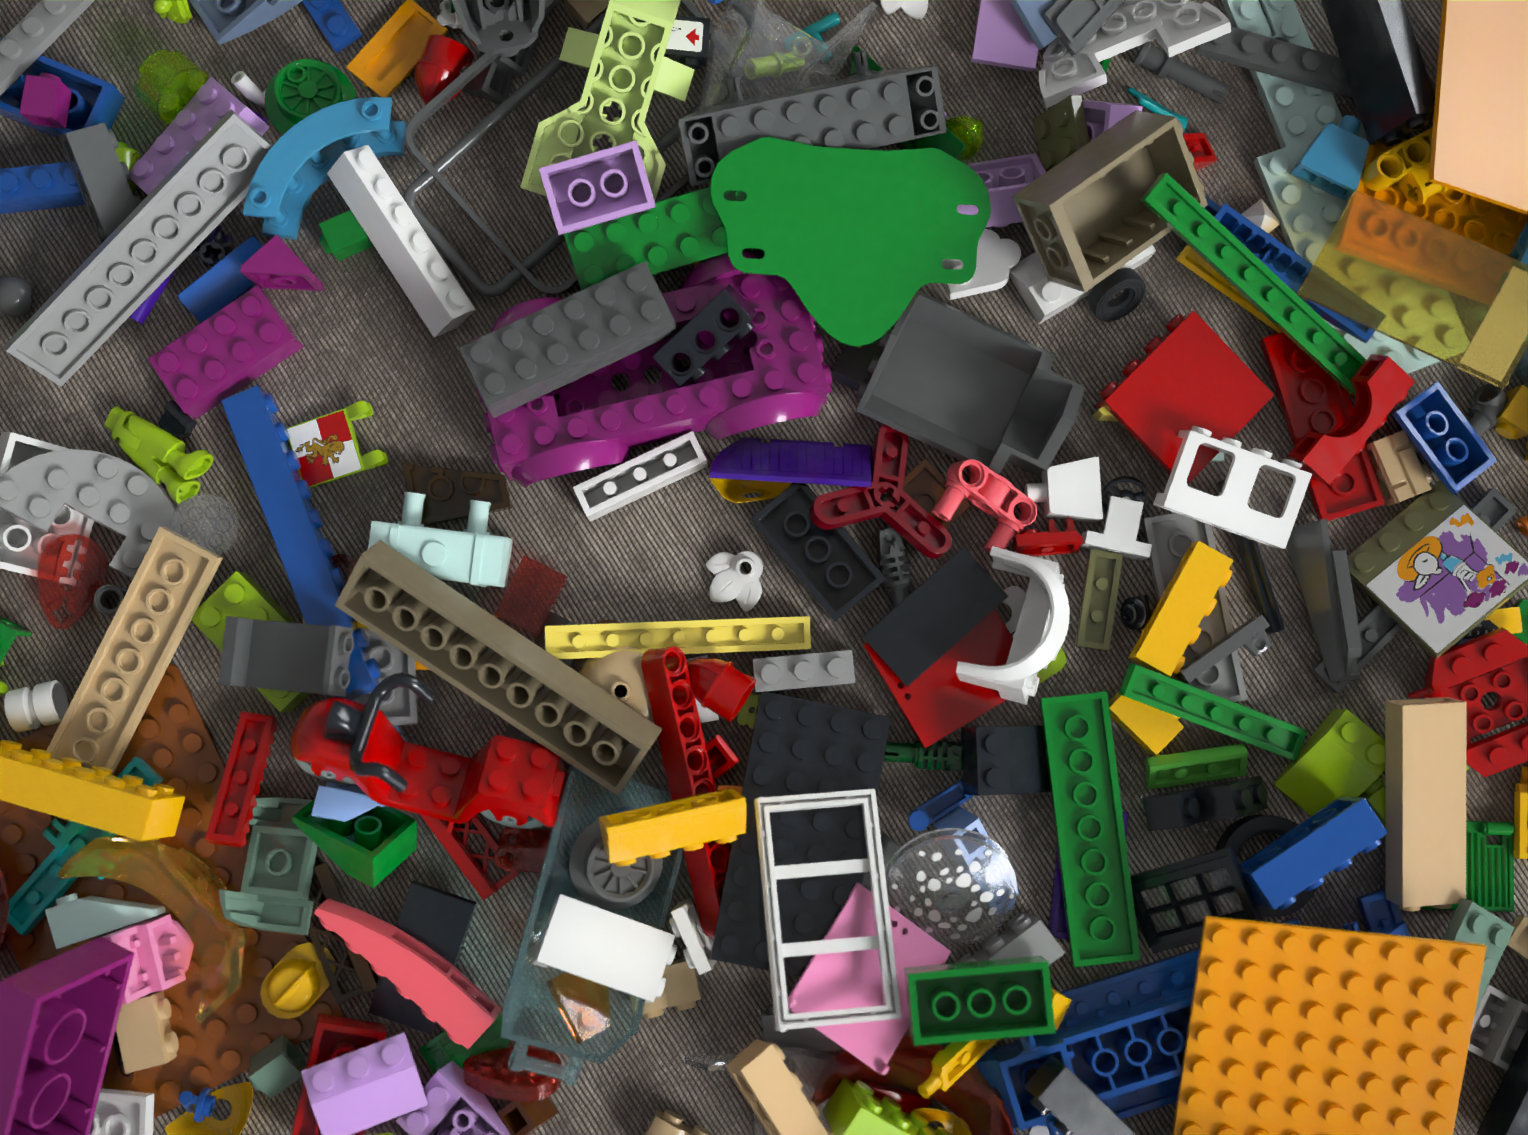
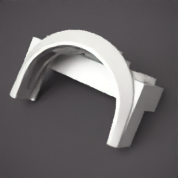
M992 546L990 555L993 558V569L1030 577L1024 604L1006 665L984 666L958 662L956 674L959 681L997 690L1002 699L1027 705L1029 696L1034 697L1038 688L1039 677H1036L1037 672L1041 669H1047L1048 663L1051 660L1055 661L1068 631L1070 613L1065 584H1063L1064 575L1060 574L1058 562Z

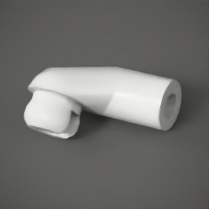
M243 71L235 73L231 79L233 85L246 99L265 109L266 89L262 92Z

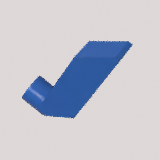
M963 777L912 810L908 815L909 826L915 831H922L934 821L971 799L974 795L963 794Z

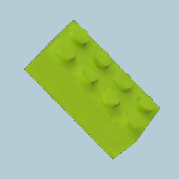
M236 571L204 601L197 608L191 620L221 652L223 649L226 616L296 623L249 574ZM257 688L280 712H292L310 694Z
M845 1077L822 1110L834 1135H952L942 1127H938L935 1130L928 1126L927 1120L914 1111L910 1115L902 1111V1107L888 1096H884L882 1100L873 1096V1089L864 1082L857 1080L854 1083Z

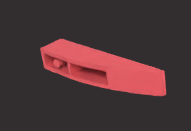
M330 898L326 899L314 912L319 917L323 927L329 931H335L345 940V945L349 950L356 954H361L370 962V966L375 973L388 978L396 985V990L401 996L414 1001L421 1008L423 1015L430 1021L440 1024L447 1031L449 1038L456 1044H462L465 1048L469 1049L495 1021L502 1009L449 961L399 928L362 910Z

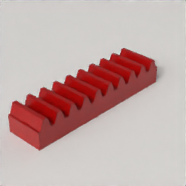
M241 711L205 839L208 843L239 848L246 845L245 836L250 830L249 821L253 819L252 810L257 805L256 796L260 794V782H263L264 779L263 770L267 768L266 759L271 754L270 745L274 743L273 734L277 732V720L274 716Z

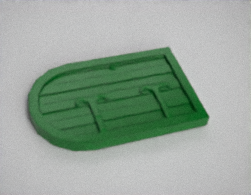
M499 1013L495 1021L469 1049L465 1048L462 1044L453 1042L447 1035V1031L444 1030L418 1050L434 1074L453 1060L472 1078L491 1063L496 1062L507 1050L510 1042V1027L507 1020Z

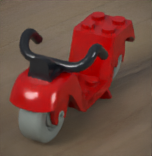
M395 673L386 677L370 693L366 704L336 697L321 699L306 708L294 729L290 745L292 755L298 766L305 772L331 783L357 784L370 799L381 805L449 821L446 833H452L454 823H467L478 813L498 824L519 829H532L543 825L551 828L557 822L568 773L561 757L546 747L502 735H495L476 754L468 758L404 741L385 714L379 709V706L385 696L397 687L409 688L426 703L432 702L436 693L411 674Z

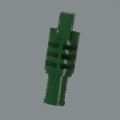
M919 740L914 741V744L887 741L883 762L912 763V766L916 767V769L962 770V744L937 741L924 749Z

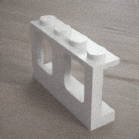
M1193 426L1191 430H1179L1177 436L1183 438L1165 491L1164 493L1157 492L1153 505L1259 543L1285 549L1312 474L1301 470V463L1289 459H1283L1282 463L1272 460V453L1253 448L1252 452L1242 449V442L1227 437H1223L1222 441L1211 438L1212 432L1204 428ZM1199 445L1233 456L1225 483L1218 496L1196 490L1187 485V477ZM1260 467L1293 478L1282 514L1277 518L1248 507V499Z

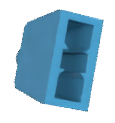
M1345 115L1339 126L1327 123L1293 167L1290 175L1345 201L1358 188L1369 148V142L1356 135L1361 121L1354 116Z

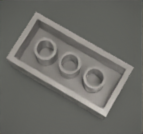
M1021 912L1008 921L1007 926L1009 928L999 936L997 933L991 934L981 942L982 949L973 956L970 953L965 954L955 963L1042 956L1050 965L1065 954V952L1039 918L1030 912L1026 915Z

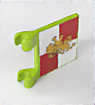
M363 400L358 401L344 409L287 428L291 449L296 453L301 464V468L298 469L301 480H306L310 489L367 469L388 464L386 452L378 449L362 456L352 424L354 420L373 415V408L370 403Z

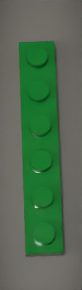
M1130 663L1118 693L1293 761H1296L1307 733L1305 729Z

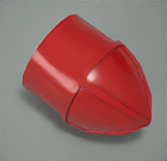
M430 35L428 37L422 55L417 60L415 69L418 93L425 105L461 75L460 70L462 67L471 65L474 55L469 48L445 36ZM461 90L457 94H455L449 101L457 97Z
M699 658L687 662L693 689L692 694L703 708H708L728 722H731L746 703L757 679L733 667L734 663L731 661L727 662L717 658Z

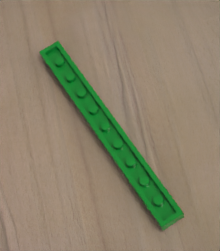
M1161 173L1140 201L1355 398L1354 387L1350 379L1367 359L1168 173Z

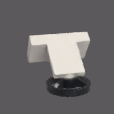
M1121 476L1106 484L1102 491V505L1107 512L1103 534L1087 530L1081 534L1083 539L1081 548L1123 554V557L1140 561L1150 557L1152 544L1136 541L1141 514L1148 504V492L1140 480L1130 476ZM1121 482H1131L1138 485L1143 491L1133 493L1128 489L1119 490L1114 485ZM1110 489L1115 496H1110L1109 505L1107 506L1105 497ZM1144 498L1143 503L1138 502L1140 499Z

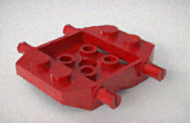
M1501 627L1449 648L1436 660L1431 656L1424 679L1425 688L1410 694L1408 693L1407 697L1408 699L1450 697L1467 702L1466 763L1483 777H1488L1528 761V721L1474 743L1470 741L1473 737L1488 733L1491 730L1528 716V643H1523L1508 630ZM1491 691L1496 692L1497 702L1492 707H1483L1481 704L1483 695Z

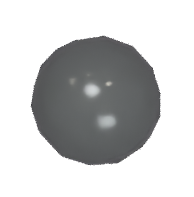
M17 276L5 277L0 280V312L11 317L25 316L31 312V284L27 280Z

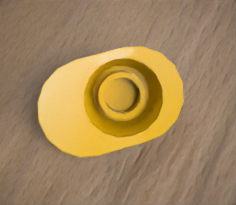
M313 943L300 944L290 950L267 974L262 982L260 991L262 1004L272 1015L284 1019L298 1017L307 1011L328 989L329 982ZM325 948L326 958L334 961L332 954ZM329 964L333 975H335L336 966Z

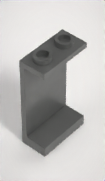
M226 616L218 684L345 696L346 688L350 682L348 669L350 654L354 648L353 628Z

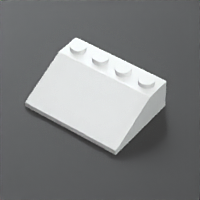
M1 432L0 476L12 467L34 456L70 449L12 432ZM64 505L47 533L0 508V568L76 586L94 521Z

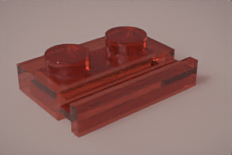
M523 556L495 615L539 636L568 577L529 557Z

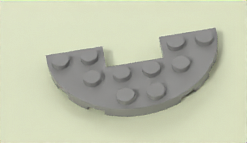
M81 449L52 451L27 459L0 476V508L47 533L63 506L66 505L124 537V542L108 567L132 580L159 527H166L182 536L177 514L170 500L154 480L134 465L106 453Z

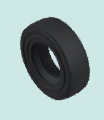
M1131 268L1117 269L1096 284L1090 291L1088 296L1090 310L1095 317L1103 322L1115 321L1126 316L1142 301L1146 292L1144 280ZM1122 289H1125L1121 295H1119L1114 300L1109 301L1115 293Z

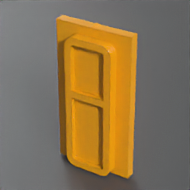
M406 0L346 68L363 82L364 86L369 87L379 97L389 98L416 68L417 60L422 55L428 37L430 35L445 36L448 29L440 25L429 12H426L416 2Z

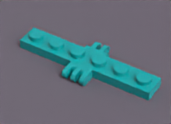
M134 757L117 776L122 778V775L137 776L144 779L142 784L153 787L154 783L160 784L163 781V778L139 757ZM55 817L51 824L59 833L50 827H46L42 832L43 836L55 846V849L0 910V914L21 935H29L46 915L45 910L52 908L56 904V899L61 898L82 873L86 876H90L93 873L97 878L103 880L108 873L100 863L109 869L114 868L117 862L109 855L112 848L108 843L116 835L115 833L67 820L68 823H66L61 818Z

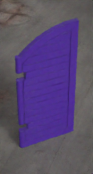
M742 437V439L730 444L717 455L711 465L709 478L871 487L870 445L843 443L842 448L834 447L832 442L771 439L770 443H761V438Z

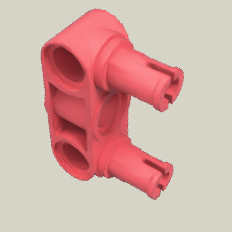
M974 459L953 463L948 468L945 484L946 490L932 510V513L938 518L950 521L961 501L968 499L975 507L997 520V527L983 548L989 554L992 546L1006 550L1014 535L1023 532L1024 528L1032 524L1037 516V506L1031 498L1015 488L1006 478ZM964 467L970 472L968 483L962 477ZM1016 504L1020 507L1021 515L1018 520L1014 516V507Z

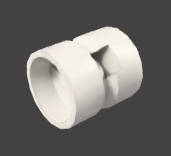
M58 680L36 684L31 691L27 687L10 690L5 694L4 698L5 714L11 728L15 732L37 729L41 723L44 726L61 723L69 707L66 691Z

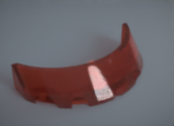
M904 1035L887 1064L889 1071L886 1075L878 1074L856 1057L844 1051L837 1057L832 1058L823 1067L810 1100L818 1107L833 1095L843 1078H847L854 1083L860 1080L867 1085L868 1083L889 1084L918 1091V1086L931 1076V1072H933L931 1061L938 1051L945 1048L938 1044L914 1046L910 1036ZM975 1064L946 1091L938 1088L930 1096L947 1107L959 1119L961 1118L972 1135H1014L1001 1095L995 1086L991 1088Z

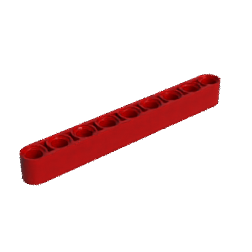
M676 646L649 649L642 656L641 668L654 724L663 729L657 738L671 799L674 801L715 792L716 789L695 697L692 694L693 689L685 655ZM716 840L704 842V847L701 849L684 851L700 925L703 933L711 938L714 937L730 853L728 843L718 844Z

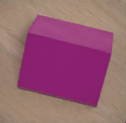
M277 234L241 265V273L261 289L324 291V284Z

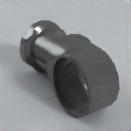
M1498 383L1485 384L1473 394L1475 404L1469 409V416L1466 419L1480 438L1487 429L1494 427L1497 423V415L1508 403V397Z

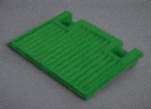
M1466 821V899L1487 911L1514 912L1513 822ZM1486 835H1500V845L1486 844ZM1458 903V904H1452V908H1449V909H1438V908H1433V907H1431V906H1421V909H1422V910H1456L1457 907H1458V905H1459V903Z

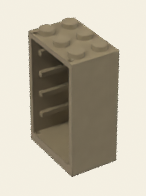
M1135 110L1012 196L1048 281L1086 292L1171 232L1172 229L1140 201L1161 173H1168L1203 207L1208 205L1204 195V185L1197 176L1193 165V155L1187 148L1183 137V127L1177 120V117Z

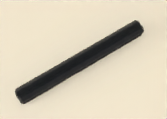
M1226 479L1219 481L1217 484L1220 493ZM1233 533L1259 614L1263 615L1270 625L1265 629V632L1267 634L1280 632L1285 626L1257 541Z

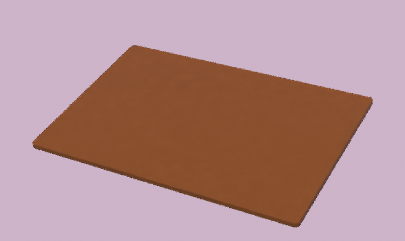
M172 664L168 665L113 776H118L134 757H139L163 778L160 784L174 787L173 793L186 796L176 834L171 837L139 841L116 834L109 841L108 845L112 848L109 855L117 864L113 869H109L100 863L107 871V876L101 880L93 873L90 876L82 873L62 895L64 897L77 893L78 899L91 895L164 906L166 913L148 919L170 914L171 919L179 922L195 941L190 965L185 972L186 980L163 990L164 997L169 1000L171 1005V1017L169 1018L171 1030L176 1033L179 1042V1048L176 1052L177 1057L166 1064L135 1071L131 1076L126 1077L121 1074L115 1054L114 1042H112L101 1086L103 1089L154 1093L153 1119L181 1105L179 1096L182 1092L190 1091L193 1095L199 1096L204 1087L212 1089L249 1070L251 1057L283 1034L294 1045L311 1038L318 1013L345 1017L341 1005L336 1002L330 985L316 1002L298 1017L290 1019L278 1018L269 1013L262 1004L260 991L262 982L267 974L294 947L311 942L307 935L249 928L237 925L224 918L219 890L240 892L253 826H249V833H246L245 836L246 845L242 848L208 843L205 839L226 765L179 667ZM60 723L46 726L16 742L22 744V750L29 752L31 749L47 750ZM0 800V910L55 849V846L43 836L42 832L46 827H50L59 833L51 824L57 816ZM0 914V926L21 971L99 937L128 927L125 926L56 949L46 915L29 935H21ZM121 1065L122 1072L125 1074L124 1065Z

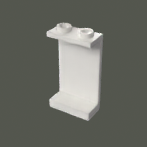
M560 894L555 898L532 963L544 968L550 966L641 998V1002L649 1004L654 1002L655 997L660 998L664 991L666 978L662 976L666 964H672L677 946L673 944L675 939L673 934Z

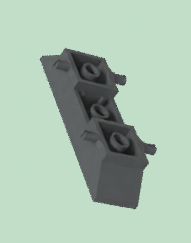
M866 50L853 52L856 72L847 78L833 80L827 84L756 97L742 96L739 76L727 78L725 80L729 99L721 104L704 107L703 110L677 119L690 186L711 182L718 162L739 147L764 137L820 147L881 150L880 146L946 133L938 66L891 68L882 71L869 70Z

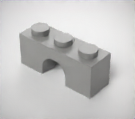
M852 650L753 659L754 678L757 679L755 684L756 693L855 683Z

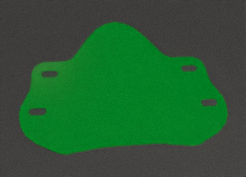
M764 137L731 151L718 162L711 179L712 203L725 226L728 254L732 265L743 273L778 275L786 279L809 313L827 334L841 343L855 347L871 344L884 336L899 319L915 293L923 285L929 283L963 284L973 278L977 263L978 241L990 218V196L983 179L965 163L936 148L892 151L812 146ZM728 190L742 191L747 197L744 201L726 200L723 194ZM961 204L975 205L979 211L975 215L960 214L957 212V206ZM745 248L762 249L765 256L762 259L744 258L742 250ZM943 259L961 260L963 268L945 269L942 267L941 262Z

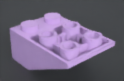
M453 1060L439 1069L423 1088L428 1105L401 1115L396 1120L409 1135H511L479 1085Z

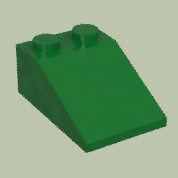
M313 799L292 816V821L347 875L372 888L377 886L417 849V820L392 807L377 806L343 822L312 816L311 813L315 799Z

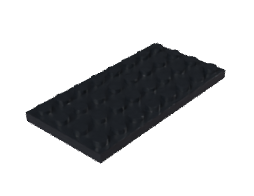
M760 692L741 795L746 799V833L736 835L737 840L731 842L709 959L770 971L754 799L758 797L875 789L877 800L891 717L770 692ZM862 805L770 812L775 866L867 859ZM864 872L776 880L782 944L824 940L856 883L862 885ZM813 955L783 958L785 974L801 977Z

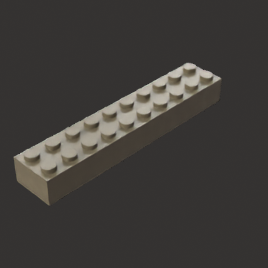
M381 540L361 554L335 604L337 608L617 796L663 730Z

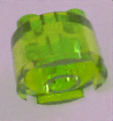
M167 49L159 50L150 55L141 64L138 70L141 77L138 84L134 82V92L141 103L164 123L170 125L177 114L184 109L210 76L181 51L169 52Z

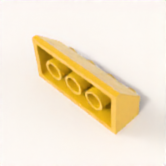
M729 788L600 816L598 818L606 858L610 864L616 863V866H627L636 863L637 857L649 855L651 859H657L670 855V850L682 847L684 851L701 849L704 847V842L716 840L718 844L733 842L737 840L736 835L746 833V799L734 789Z

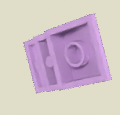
M979 0L971 62L1034 72L1038 47L1010 0Z

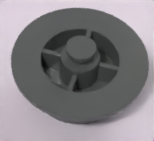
M599 819L590 823L580 832L572 845L569 856V873L576 890L589 903L609 910L625 909L645 899L655 888L663 865V857L651 859L649 855L637 857L636 863L627 866H616V863L610 864L605 855Z

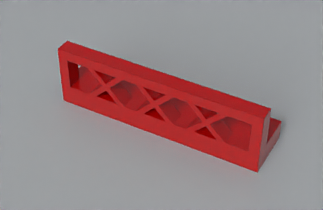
M420 814L483 901L520 874L478 815H475L465 823V828L453 826L452 833L450 834L446 833L449 821ZM471 821L478 830L470 829ZM456 831L464 832L463 840ZM469 833L481 834L486 840L485 854L472 853L467 847ZM490 848L493 849L497 856L490 855ZM476 858L484 859L483 867ZM488 861H502L510 873L497 883H494L487 874Z

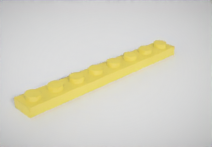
M810 616L545 626V651L557 659L603 658L617 651H625L608 650L620 646L640 648L629 651H637L643 654L649 649L675 646L680 648L684 654L811 649Z

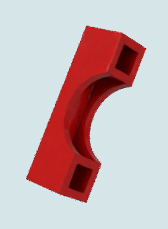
M1371 354L1350 379L1355 391V406L1350 418L1341 428L1326 434L1307 431L1287 457L1292 461L1302 464L1301 469L1312 474L1311 478L1314 481L1330 485L1333 481L1337 480L1343 474L1344 467L1352 457L1364 449L1366 440L1371 434L1384 425L1387 415L1395 405L1401 403L1407 397L1408 390L1415 381L1389 356Z

